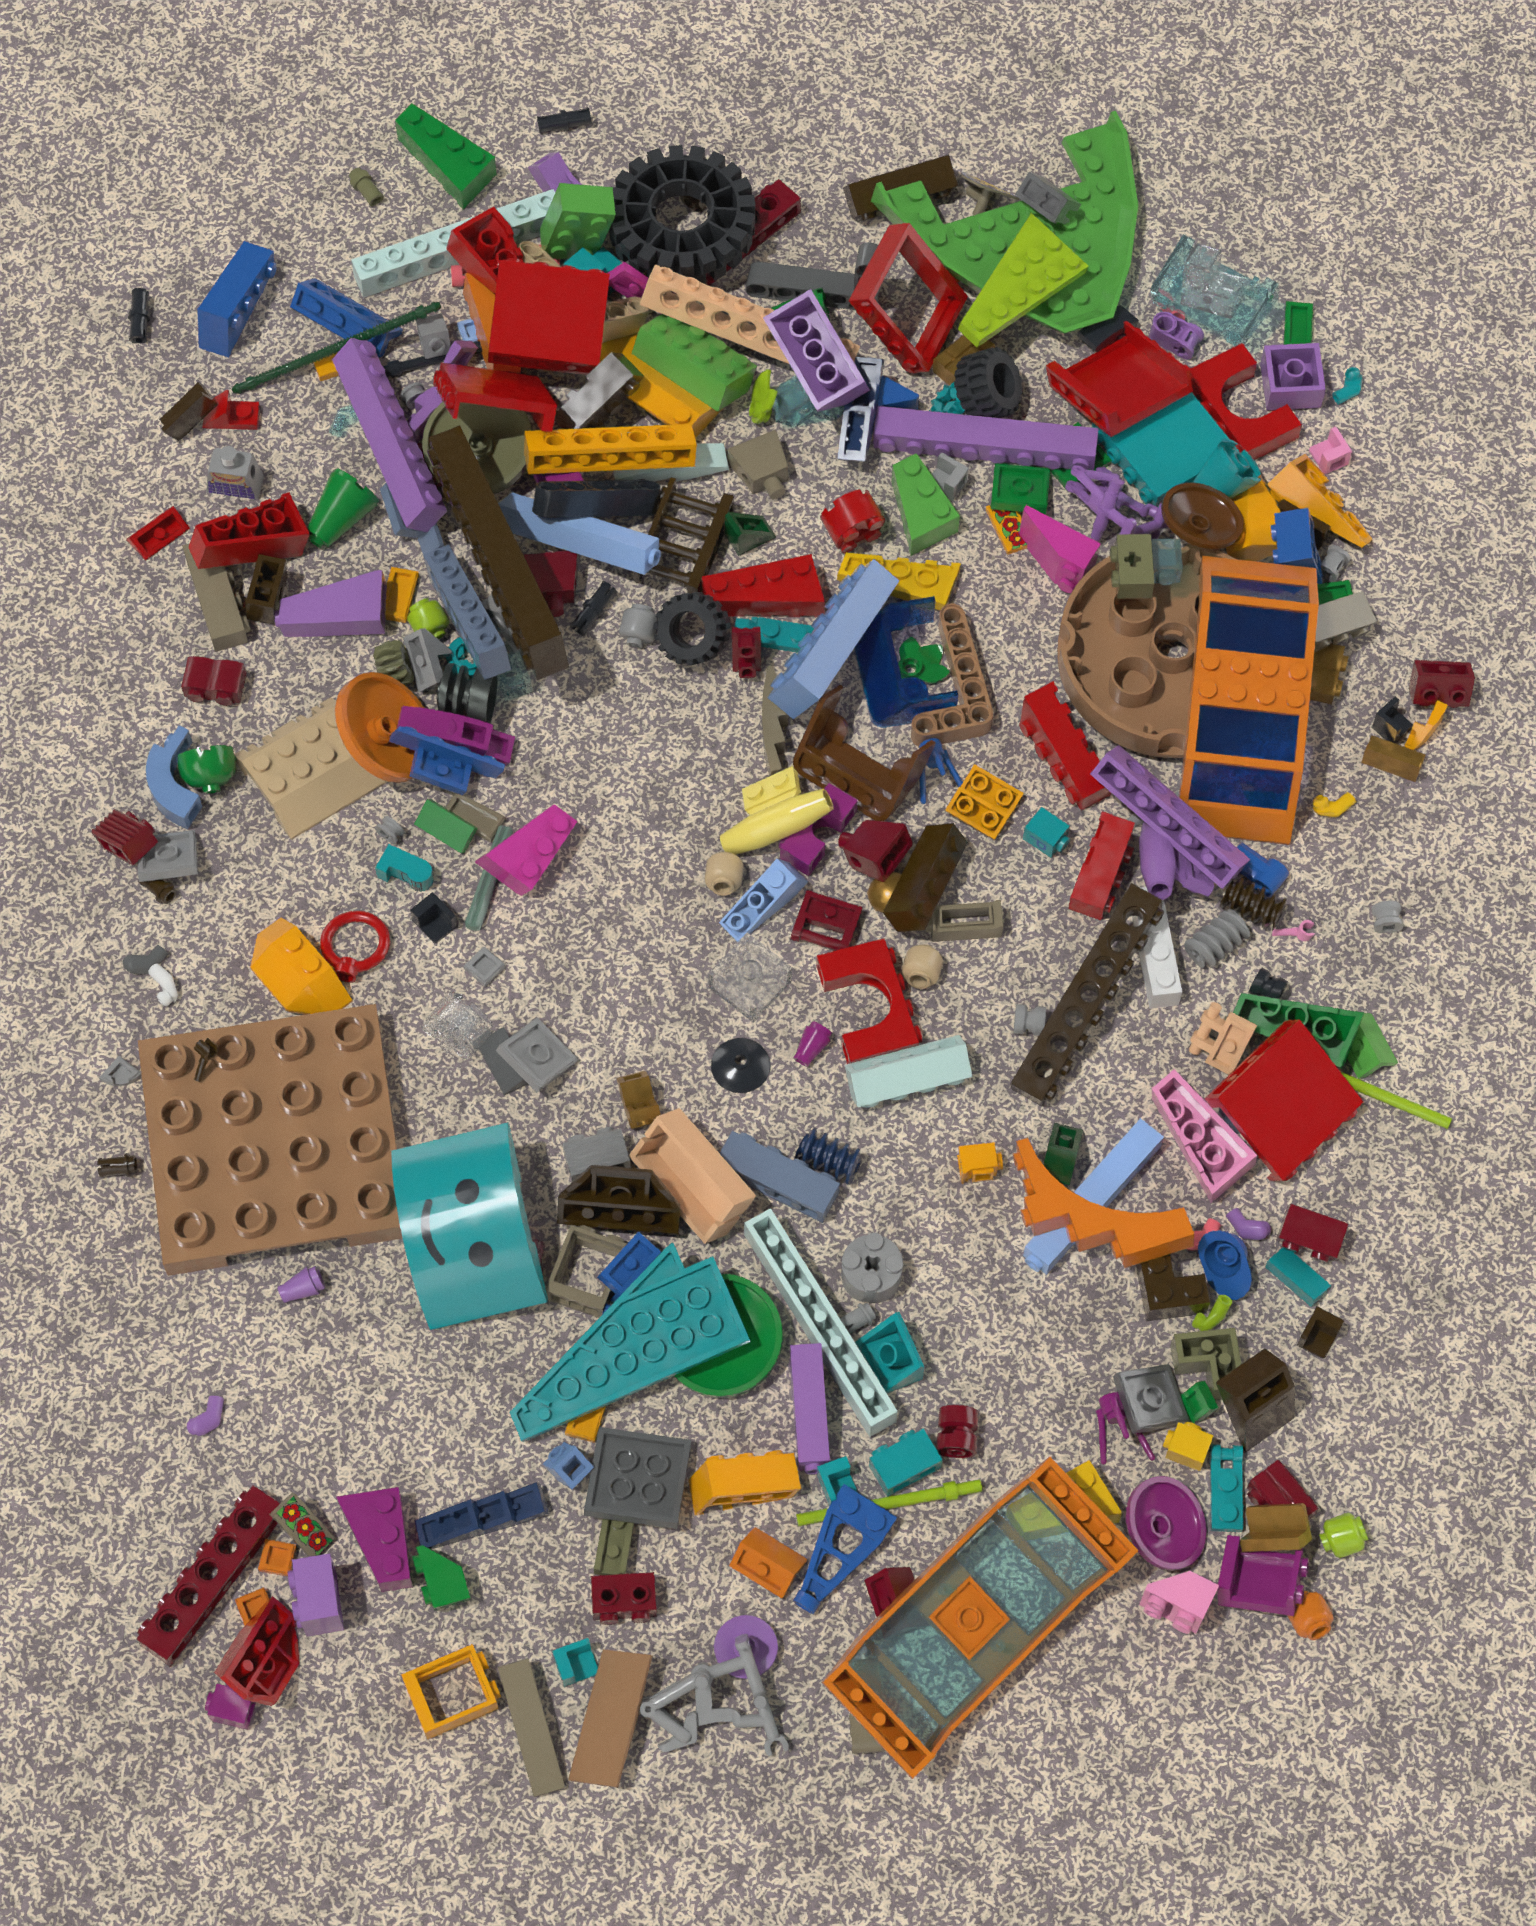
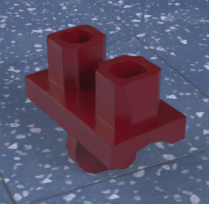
M732 627L733 672H739V678H755L756 671H761L760 627L752 629Z

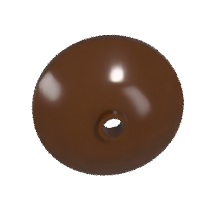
M1200 483L1178 484L1166 493L1162 501L1161 512L1167 526L1178 538L1192 546L1203 549L1226 548L1238 540L1243 530V517L1237 505L1227 495L1211 486Z

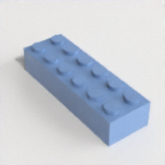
M874 559L866 566L860 564L851 576L848 574L838 586L841 590L839 594H834L824 607L828 609L826 613H821L812 623L813 632L811 634L807 633L799 642L798 647L801 648L797 654L793 653L784 664L787 670L784 674L782 672L779 673L770 686L774 689L767 698L792 719H795L817 702L899 580Z

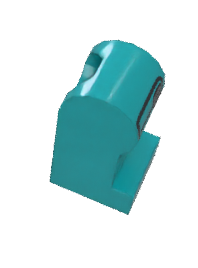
M390 844L386 847L375 867L377 878L388 882L390 877L393 876L409 883L413 890L419 892L426 891L433 885L432 867L429 862Z

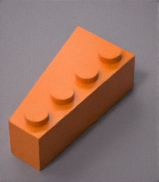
M465 273L463 295L469 306V314L476 328V336L481 344L482 355L487 369L520 374L521 367L488 363L495 294L472 275Z

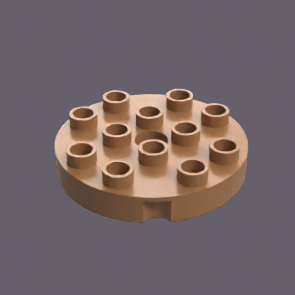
M1160 541L1152 542L1154 570L1152 598L1117 599V588H1112L1111 573L1112 570L1116 569L1115 563H1110V556L1096 564L1075 586L1068 598L1061 620L1057 647L1058 668L1061 681L1071 703L1089 725L1100 734L1122 747L1142 754L1165 758H1184L1199 611L1202 556L1235 558L1216 549H1203L1190 544L1181 549H1169L1164 547ZM1211 585L1212 593L1275 599L1270 591ZM1210 603L1206 648L1280 656L1268 626L1283 618V613L1281 610ZM1160 641L1167 643L1180 641L1188 648V653L1180 658L1167 657L1157 649V644ZM1200 705L1195 752L1213 753L1231 746L1251 733L1268 713Z

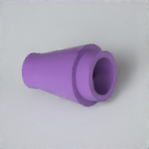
M307 1266L277 1288L283 1302L287 1303L292 1300L318 1295L320 1290L326 1287L316 1266L312 1268Z

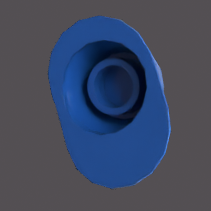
M1218 1230L1204 1234L1199 1241L1198 1254L1208 1284L1219 1295H1226L1231 1300H1238L1244 1297L1250 1290L1252 1283L1251 1270L1247 1260L1248 1251L1245 1243L1237 1235L1231 1234L1228 1231Z

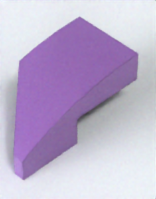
M455 340L443 363L466 366L478 347L472 341Z

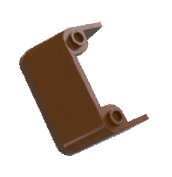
M838 685L819 699L793 757L794 769L799 775L822 789L828 783L834 785L858 800V811L875 821H884L893 815L919 780L936 742L930 740L914 751L911 758H900L890 770L844 742L849 732V726L844 717L834 712L845 688Z

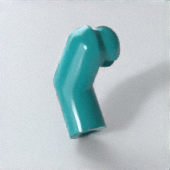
M1348 368L1345 371L1344 387L1332 393V397L1338 405L1359 395L1361 392L1363 378L1358 368Z

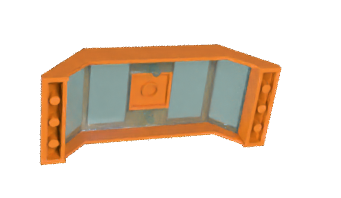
M1048 1457L993 1502L853 1641L822 1681V1684L906 1774L913 1779L936 1756L935 1754L951 1732L1087 1595L1113 1574L1117 1573L1139 1550L1051 1457Z

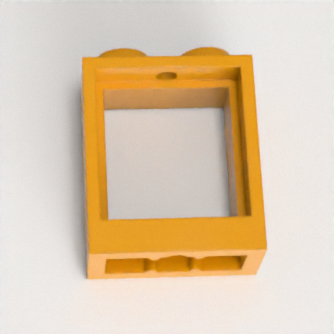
M473 1644L401 1674L427 1740L499 1709L496 1700L501 1698L495 1680L488 1682L484 1672L489 1669L488 1663L482 1651L476 1653ZM471 1662L486 1701L435 1723L419 1683Z

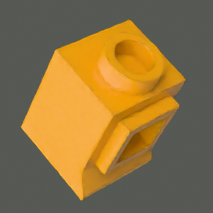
M995 1142L958 1147L959 1155H957L961 1184H964L969 1179L972 1182L993 1180V1176H997V1170H1003L1001 1152H996Z

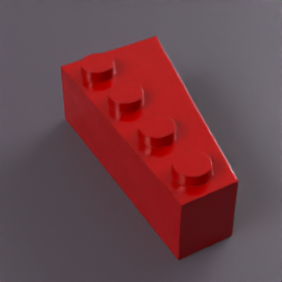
M290 492L282 494L280 499L274 501L268 499L262 501L260 506L248 509V507L238 510L235 515L229 517L223 515L196 525L188 548L197 568L203 569L257 562L259 554L280 559L299 557L303 554L310 534Z
M812 554L701 577L702 595H710L714 597L713 601H719L723 605L721 610L727 611L728 617H745V615H760V617H771V615L818 617L821 613L825 614V600Z
M1054 681L1024 696L1019 726L1024 736L1027 738L1031 737L1034 741V748L1039 758L1042 760L1046 759L1051 766L1050 772L1056 782L1061 781L1066 788L1065 794L1071 804L1076 803L1082 811L1110 796L1111 792L1090 775L1100 760L1094 751H1087L1088 743L1086 736L1081 728H1074L1070 716L1072 712L1066 702L1060 704L1055 695L1058 688Z

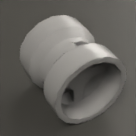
M1016 1004L1013 1033L1023 1034L1026 1032V1029H1029L1028 1031L1032 1032L1034 1036H1039L1045 1026L1046 1007L1036 1006L1028 1011L1026 1005Z

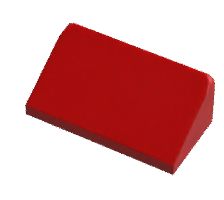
M171 506L126 538V541L146 561L190 528L176 508Z

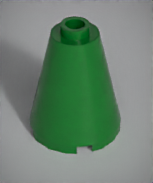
M339 468L331 472L307 527L310 534L308 540L319 548L323 545L326 547L331 546L379 503V499L366 486L363 488L356 483L358 481L356 478Z

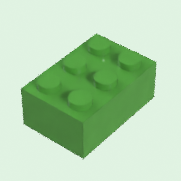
M559 183L540 227L541 248L553 259L557 260L571 258L582 247L592 255L600 250L616 215L613 187Z

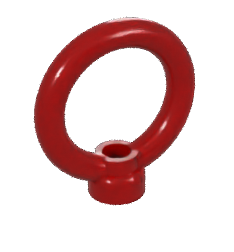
M349 911L334 917L325 926L320 938V949L325 960L335 968L334 972L339 980L353 983L356 981L358 973L376 967L386 957L390 948V933L386 924L376 915L366 911ZM361 922L370 925L376 930L379 944L375 952L368 958L361 961H356L351 957L340 958L333 951L332 938L339 928L348 923Z

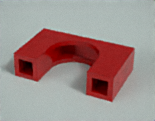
M1241 343L1190 368L1193 379H1191L1192 393L1228 438L1237 443L1236 448L1241 453L1245 449L1256 460L1298 439L1302 423L1288 404L1262 417L1252 419L1239 417L1226 408L1222 395L1227 390L1253 378L1256 371L1257 362L1245 345Z
M885 938L816 956V968L824 993L851 985L865 984L880 990L890 1005L888 1015L880 1023L842 1034L841 1046L847 1064L915 1047L922 1043L919 1026H913L911 1017L914 1016L912 1004L909 999H904L902 993L905 990L901 973L896 974L894 964H896L894 950L892 947H887Z

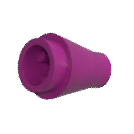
M812 1021L809 1026H805L793 1059L808 1067L831 1042L829 1038L832 1032L823 1025Z

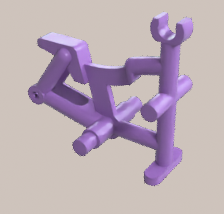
M1078 465L1072 467L1071 474L1080 482L1067 481L1065 489L1075 493L1097 515L1090 535L1092 539L1101 540L1109 520H1112L1122 528L1120 534H1151L1152 542L1158 541L1161 530L1168 528L1161 512L1162 503H1160L1159 507L1152 504L1144 505L1122 492L1125 482L1118 474L1112 473L1105 467L1096 468V471L1086 470ZM1091 479H1097L1102 485H1096ZM1126 505L1139 512L1141 516L1149 515L1154 520L1137 526L1134 518H1127L1117 510L1121 506Z

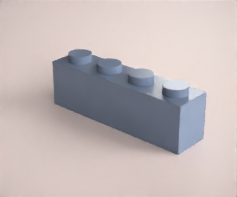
M732 1131L720 1151V1155L748 1187L821 1223L824 1222L839 1194L840 1183L832 1175L826 1172L818 1173L810 1169V1166L800 1159L791 1160L783 1156L779 1149L773 1146L765 1147L757 1143L755 1138L747 1133L742 1132L738 1134Z

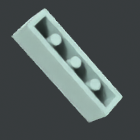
M959 1035L845 1065L851 1097L857 1107L861 1106L863 1108L874 1107L879 1104V1101L887 1099L900 1100L907 1097V1094L917 1091L921 1093L931 1092L936 1089V1086L944 1084L957 1085L964 1082L966 1078L972 1077L966 1043Z

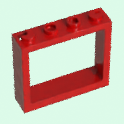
M902 223L888 226L849 302L855 308L857 314L869 325L872 332L884 343L887 350L894 355L905 371L921 373L929 372L934 358L937 357L968 295L910 223ZM898 252L901 253L939 300L915 348L874 299Z

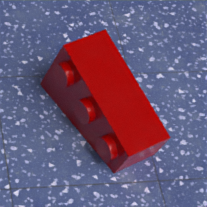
M1103 811L1101 812L1098 829L1090 842V849L1079 872L1070 897L1068 909L1098 920H1102L1104 912H1111L1116 898L1111 894L1114 887L1120 888L1125 875L1121 868L1123 863H1130L1135 849L1130 846L1135 822Z

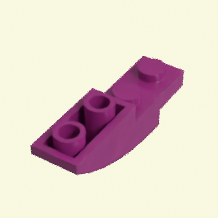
M411 706L401 707L397 728L399 726L412 727L418 733L429 737H439L444 742L454 746L467 747L471 752L481 756H492L498 762L505 764V766L510 763L515 736L494 730L493 724L434 709Z

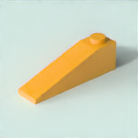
M1306 454L1289 462L1267 484L1271 489V495L1278 502L1285 499L1300 509L1308 508L1312 516L1330 525L1332 532L1363 548L1373 540L1352 512L1343 511L1342 502L1344 500L1339 493H1334L1325 487L1329 480Z
M1263 478L1257 485L1231 498L1243 517V530L1238 540L1226 547L1227 555L1237 560L1257 562L1272 556L1273 550L1277 549V541L1273 542L1271 525L1275 524L1274 513H1280L1281 511L1277 506L1275 498L1271 496L1265 486L1266 483Z

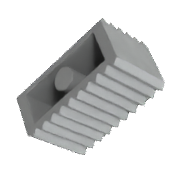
M605 1127L598 1130L596 1135L585 1137L582 1134L574 1135L568 1138L567 1142L562 1143L571 1182L580 1176L590 1165L631 1168L621 1128L614 1130L613 1127Z

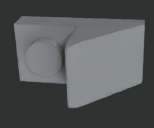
M425 628L403 637L418 691H428L438 686L443 676L439 660L451 655L452 651Z

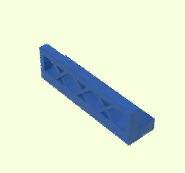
M316 278L298 283L290 305L292 309L345 339L388 321ZM401 327L395 328V330L391 329L388 333L385 332V334L368 340L375 347L378 358L385 354L389 340L397 338L402 334L403 329Z

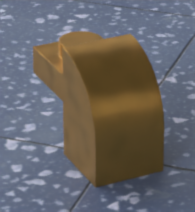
M641 1071L616 1078L630 1128L633 1129L652 1124L661 1113L659 1105L654 1099L647 1072Z

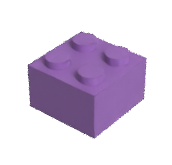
M1319 343L1264 346L1260 367L1266 410H1276L1286 404L1291 409L1321 408L1326 388Z
M330 1553L292 1560L293 1570L288 1571V1580L293 1597L297 1598V1601L292 1602V1611L298 1629L303 1628L306 1637L344 1631L337 1573Z

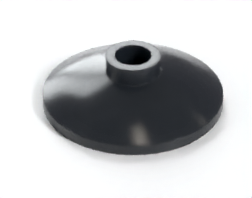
M734 1038L724 1042L716 1049L711 1060V1071L714 1079L722 1088L734 1093H747L756 1090L766 1081L770 1072V1059L766 1050L756 1041L747 1038ZM738 1058H743L746 1060V1063L738 1065L735 1061Z

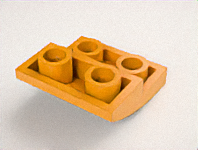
M974 764L962 785L959 786L945 812L995 841L1024 793Z

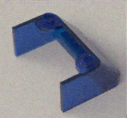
M934 596L891 603L877 613L854 647L869 718L877 727L887 728L910 724L917 714L953 707L958 704L959 695L957 690L929 695L927 685L923 680L916 677L902 679L891 632L899 631L908 626L934 622L936 602Z

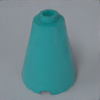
M1227 438L1219 442L1192 483L1211 486L1231 499L1257 485L1262 478H1258L1261 475V471L1251 455L1245 449L1240 453L1234 448L1237 443Z

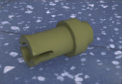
M358 167L350 172L351 186L363 195L371 207L383 200V194L371 181L372 177L366 170Z

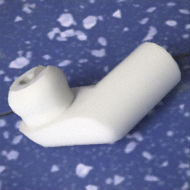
M152 965L148 973L162 987L163 991L157 994V998L163 1006L167 1007L172 1002L175 1003L178 997L174 979L161 965Z

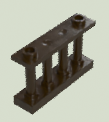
M671 477L667 487L663 486L660 491L658 500L660 505L648 535L658 538L664 526L701 537L704 544L702 549L697 548L694 550L659 539L660 551L692 560L693 564H695L692 572L688 571L685 573L657 564L647 573L682 583L687 588V593L702 592L701 577L707 576L710 572L725 534V515L728 512L734 511V496L723 493L720 503L715 502L713 504L676 493V478ZM671 504L710 514L711 518H713L711 526L706 525L704 527L667 516ZM634 572V582L640 584L643 574Z

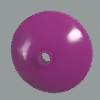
M1155 1476L1146 1479L1135 1487L1127 1503L1126 1524L1131 1541L1139 1550V1554L1153 1566L1169 1571L1185 1568L1195 1562L1200 1556L1206 1540V1521L1201 1505L1195 1495L1183 1483L1167 1476Z

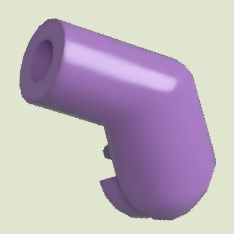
M220 1396L208 1397L206 1412L189 1419L187 1422V1430L191 1435L202 1436L219 1426L224 1398Z

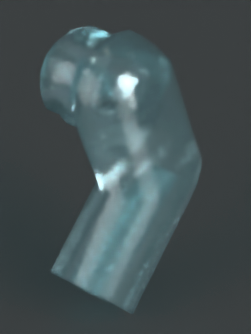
M352 405L342 407L337 411L329 428L331 435L341 437L347 425L359 422Z

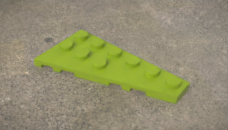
M1031 213L962 319L958 330L976 347H979L1085 274L1089 266Z

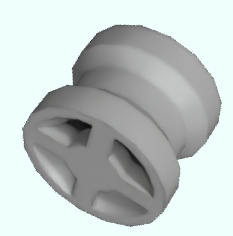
M1383 901L1372 906V914L1376 917L1374 922L1375 932L1395 933L1403 929V920L1399 917L1401 912V904L1399 902Z

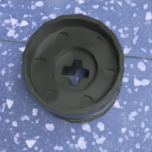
M447 663L438 686V710L462 716L464 713H467V717L491 724L497 698L498 675L484 680L477 668L473 678L469 679L467 666L462 665L457 675V665Z

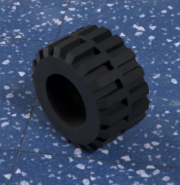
M992 347L961 358V361L956 365L954 385L962 409L966 410L967 415L1001 418L1012 415L1019 409V404L1022 402L1021 394H1023L1022 378L1020 377L1018 366L1015 365L1014 359L1008 355L1007 351L1001 350L999 347Z
M701 592L676 595L670 601H666L662 605L663 609L658 611L655 616L659 618L658 622L653 624V629H657L658 633L654 635L655 641L659 640L661 643L658 646L661 652L666 651L667 655L665 657L669 660L675 659L676 663L681 665L700 664L717 657V653L723 651L726 647L724 642L729 641L730 634H727V629H731L730 622L726 623L725 617H728L727 611L721 610L723 605L719 601H713L714 597L702 595ZM686 612L696 613L704 623L705 635L698 645L688 644L680 634L679 623Z

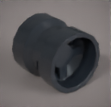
M1261 968L1252 982L1248 993L1280 999L1287 987L1288 981L1281 977L1271 978L1270 971Z

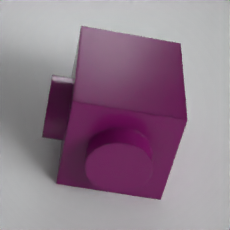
M216 1684L214 1692L210 1691L207 1696L205 1711H208L207 1715L213 1722L248 1730L256 1702L244 1700L227 1684L226 1686Z

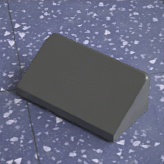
M504 1027L495 1031L477 1046L503 1095H506L528 1083L496 1052L498 1046L509 1038Z

